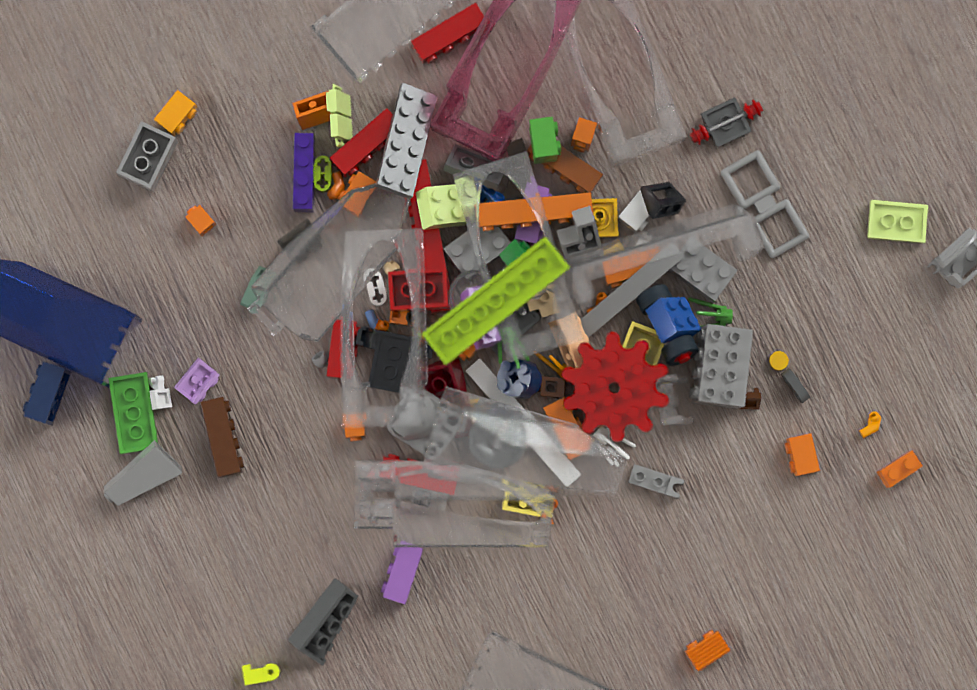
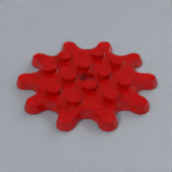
M609 332L606 335V344L600 350L594 349L588 342L580 343L578 353L582 357V365L578 368L565 367L562 370V378L573 383L575 387V392L563 400V406L568 411L580 409L585 413V420L582 423V431L584 433L592 434L597 427L606 426L610 430L612 441L618 443L623 441L625 428L629 425H636L644 433L649 432L653 427V423L648 417L649 409L652 407L664 408L669 404V397L656 389L657 380L667 375L668 368L662 363L650 365L646 362L645 355L649 350V344L645 340H639L632 348L627 349L621 345L618 333ZM616 382L620 385L618 393H614L609 389L611 383Z

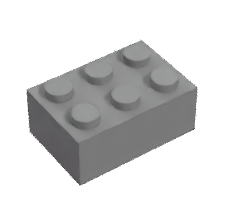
M141 121L116 173L120 177L154 192L178 144L177 138Z
M476 224L443 248V251L467 282L500 257L499 254L511 242L499 227H494L493 231H483V228L477 229Z
M690 237L680 251L685 257L668 271L711 303H714L738 270Z

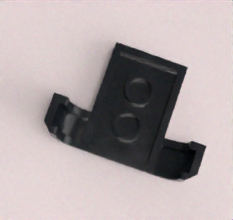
M366 326L358 330L356 345L375 350L368 387L406 394L413 357L432 359V346L426 339L375 330Z

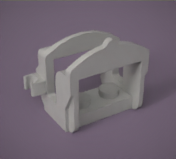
M969 227L947 249L934 258L927 268L934 265L936 271L933 274L939 272L951 286L954 285L956 288L964 286L977 275L976 268L964 280L962 279L977 264V231Z

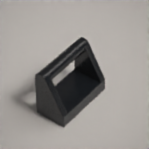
M670 182L646 185L640 188L647 212L652 219L678 215L687 201ZM665 190L667 198L658 199L653 193Z

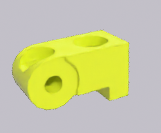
M269 663L264 667L251 669V664L242 666L245 685L272 681L280 674L278 665L274 663Z

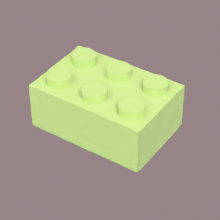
M476 182L432 186L415 192L423 230L476 223L475 205L480 203Z

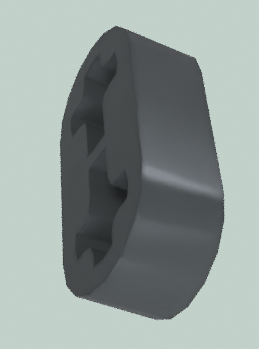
M788 368L781 373L783 380L801 403L810 398L809 393L791 369Z

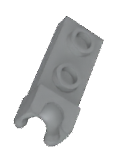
M636 464L633 466L628 481L630 484L679 499L680 495L674 492L673 486L675 484L683 485L685 482L683 479Z

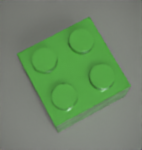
M553 116L529 120L534 164L557 161L558 155H561L560 140L556 141L558 136L557 121L553 122Z

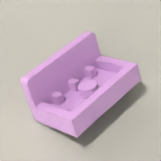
M197 358L174 388L196 405L205 398L207 390L218 382L219 374L200 358Z

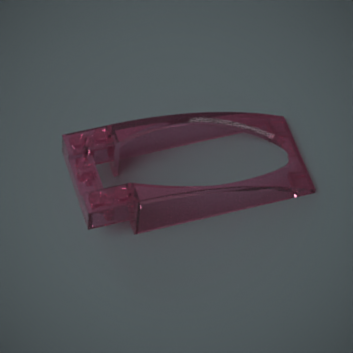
M493 0L446 85L448 93L430 124L431 130L480 153L483 157L499 165L531 106L582 0H556L554 27L546 55L520 102L509 113L499 109L497 111L498 119L490 134L461 120L460 117L467 106L470 81L479 54L497 22L515 1Z

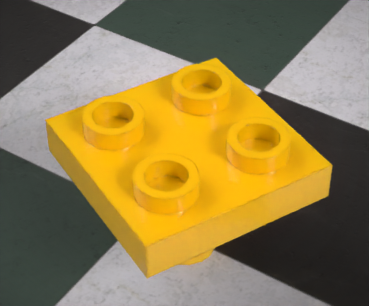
M617 198L592 199L593 216L596 221L599 238L618 237Z

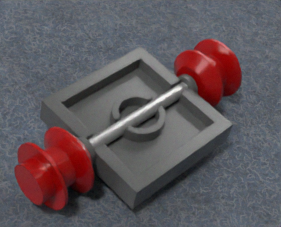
M734 97L702 112L700 115L706 128L699 124L698 130L691 128L690 137L694 144L701 145V140L704 139L708 142L709 135H711L716 148H719L751 133L752 130L746 117L752 121L754 120V115L761 117V112H763L762 106L759 101L755 102L753 99L751 105L744 103L742 111Z

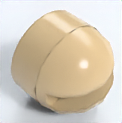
M395 261L387 262L384 266L387 276L390 271H401L400 266Z

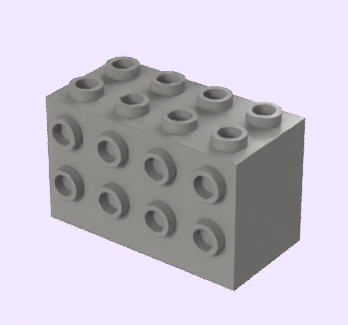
M712 324L700 327L701 330L696 334L699 351L694 356L696 366L692 369L691 378L694 379L693 387L690 388L689 398H692L691 403L734 409L745 407L753 330Z

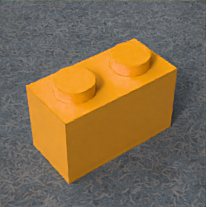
M177 90L154 120L172 136H175L183 131L185 122L188 119L191 120L196 115L198 107L193 101Z

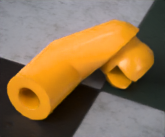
M871 412L867 426L859 430L863 439L879 430L881 416L878 412Z

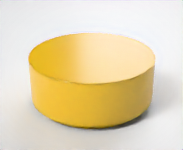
M776 351L769 357V365L777 371L783 370L789 363L787 354L782 351Z

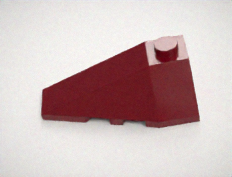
M456 357L447 365L442 360L417 369L416 372L422 388L450 406L457 407L460 410L462 423L454 435L455 438L469 436L473 422L464 373L459 357ZM451 415L448 417V419L451 421H454L458 418L455 415Z

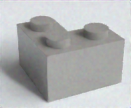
M588 206L571 211L575 225L557 230L565 259L601 249L598 229L591 207Z

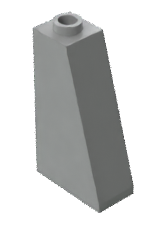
M154 440L104 486V496L110 503L114 502L118 506L182 473L181 465Z

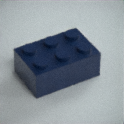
M43 361L42 365L39 364L37 367L36 382L32 383L29 394L31 396L29 401L25 402L22 411L25 412L24 417L53 426L71 371Z

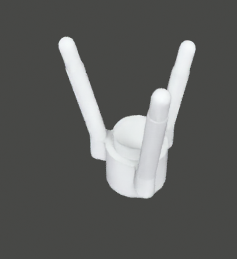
M600 427L593 434L594 444L599 447L611 465L614 462L602 444L605 446L609 443L622 456L630 459V456L611 440L608 427L606 429ZM625 438L622 442L633 448L636 447L634 443Z

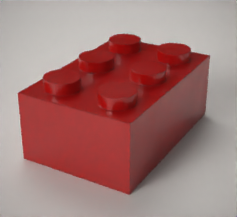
M446 268L388 272L391 312L450 309L448 270Z

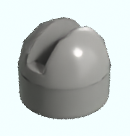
M324 351L316 353L311 359L314 365L319 368H323L324 363L328 364V357Z

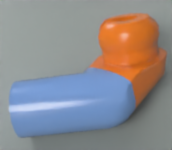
M373 309L364 312L371 329L385 332L389 329V322L377 319Z

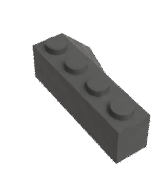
M334 578L288 638V641L299 651L323 666L326 661L324 657L328 651H331L334 645L332 642L336 634H340L343 628L341 624L344 618H348L358 595Z

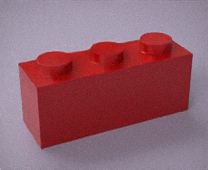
M338 319L333 321L327 368L328 378L351 380V376H355L356 365H353V357H357L358 346H355L358 330L361 328L357 327L358 323L355 321Z

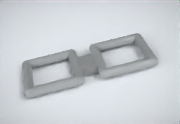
M759 150L752 152L721 171L722 177L742 209H746L754 205L758 215L750 219V224L770 258L781 255L809 238L808 231L790 201L785 199L776 204L771 194L780 189V184ZM756 159L771 186L745 200L730 174ZM785 208L800 235L774 249L759 223Z

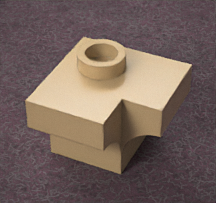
M548 285L527 302L529 312L538 310L541 318L560 313L552 285Z

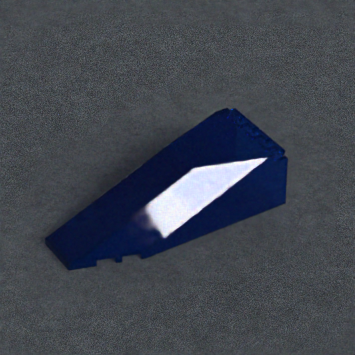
M0 259V337L109 388L110 385L103 381L109 368L103 366V363L111 365L117 353V350L111 347L112 345L120 347L126 333L121 331L120 328L123 327L128 330L133 319L142 322L143 319L114 303L28 264Z

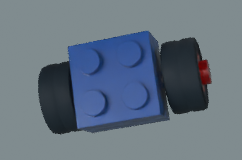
M664 284L656 285L643 291L636 298V302L642 314L648 315L661 343H667L661 350L666 363L669 366H676L693 358L699 351L693 336L701 328L690 308L689 302L685 297H672L668 287Z

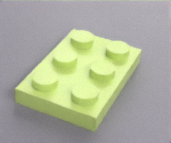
M870 200L867 238L924 244L926 241L928 205Z

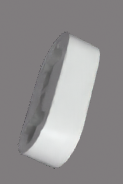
M371 270L365 276L369 298L374 306H383L387 301L383 278L378 271ZM372 274H375V277H379L376 280L377 287L373 286L372 281H368ZM375 290H379V294L384 295L380 303L377 300H373V297H376Z

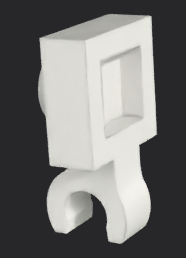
M163 375L149 378V384L154 389L149 391L152 410L171 408L169 388H164Z

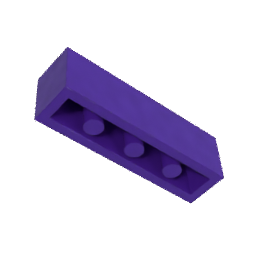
M294 133V212H314V133Z

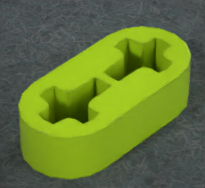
M322 155L317 157L314 162V186L317 191L324 193L332 185V164L327 156ZM322 160H325V163L328 164V166H325L324 172H321V167L318 166ZM321 176H324L325 182H328V185H325L324 188L317 184L321 182Z

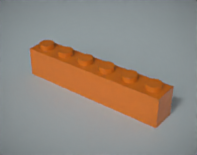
M591 192L479 203L475 205L477 229L483 228V231H493L494 227L501 226L502 230L512 229L513 225H520L521 228L531 227L532 223H539V226L550 225L551 221H558V224L569 223V219H573L571 211L590 206L593 213Z

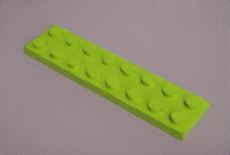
M545 237L433 324L422 335L445 365H447L568 271L570 267L547 237Z

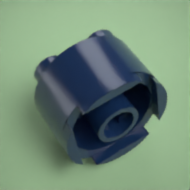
M514 358L503 361L497 375V387L507 396L520 399H528L539 391L542 384V375L535 363L519 359L520 368L518 369Z

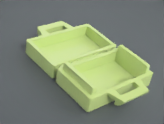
M333 84L332 89L326 92L327 111L331 113V137L335 138L336 146L341 148L345 145L344 142H348L353 138L352 120L349 119L351 117L350 95L341 92L343 89L340 86Z

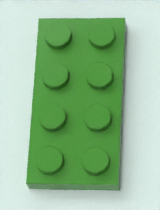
M148 372L108 378L120 454L143 451L154 440L158 443L154 411L152 410L149 392Z

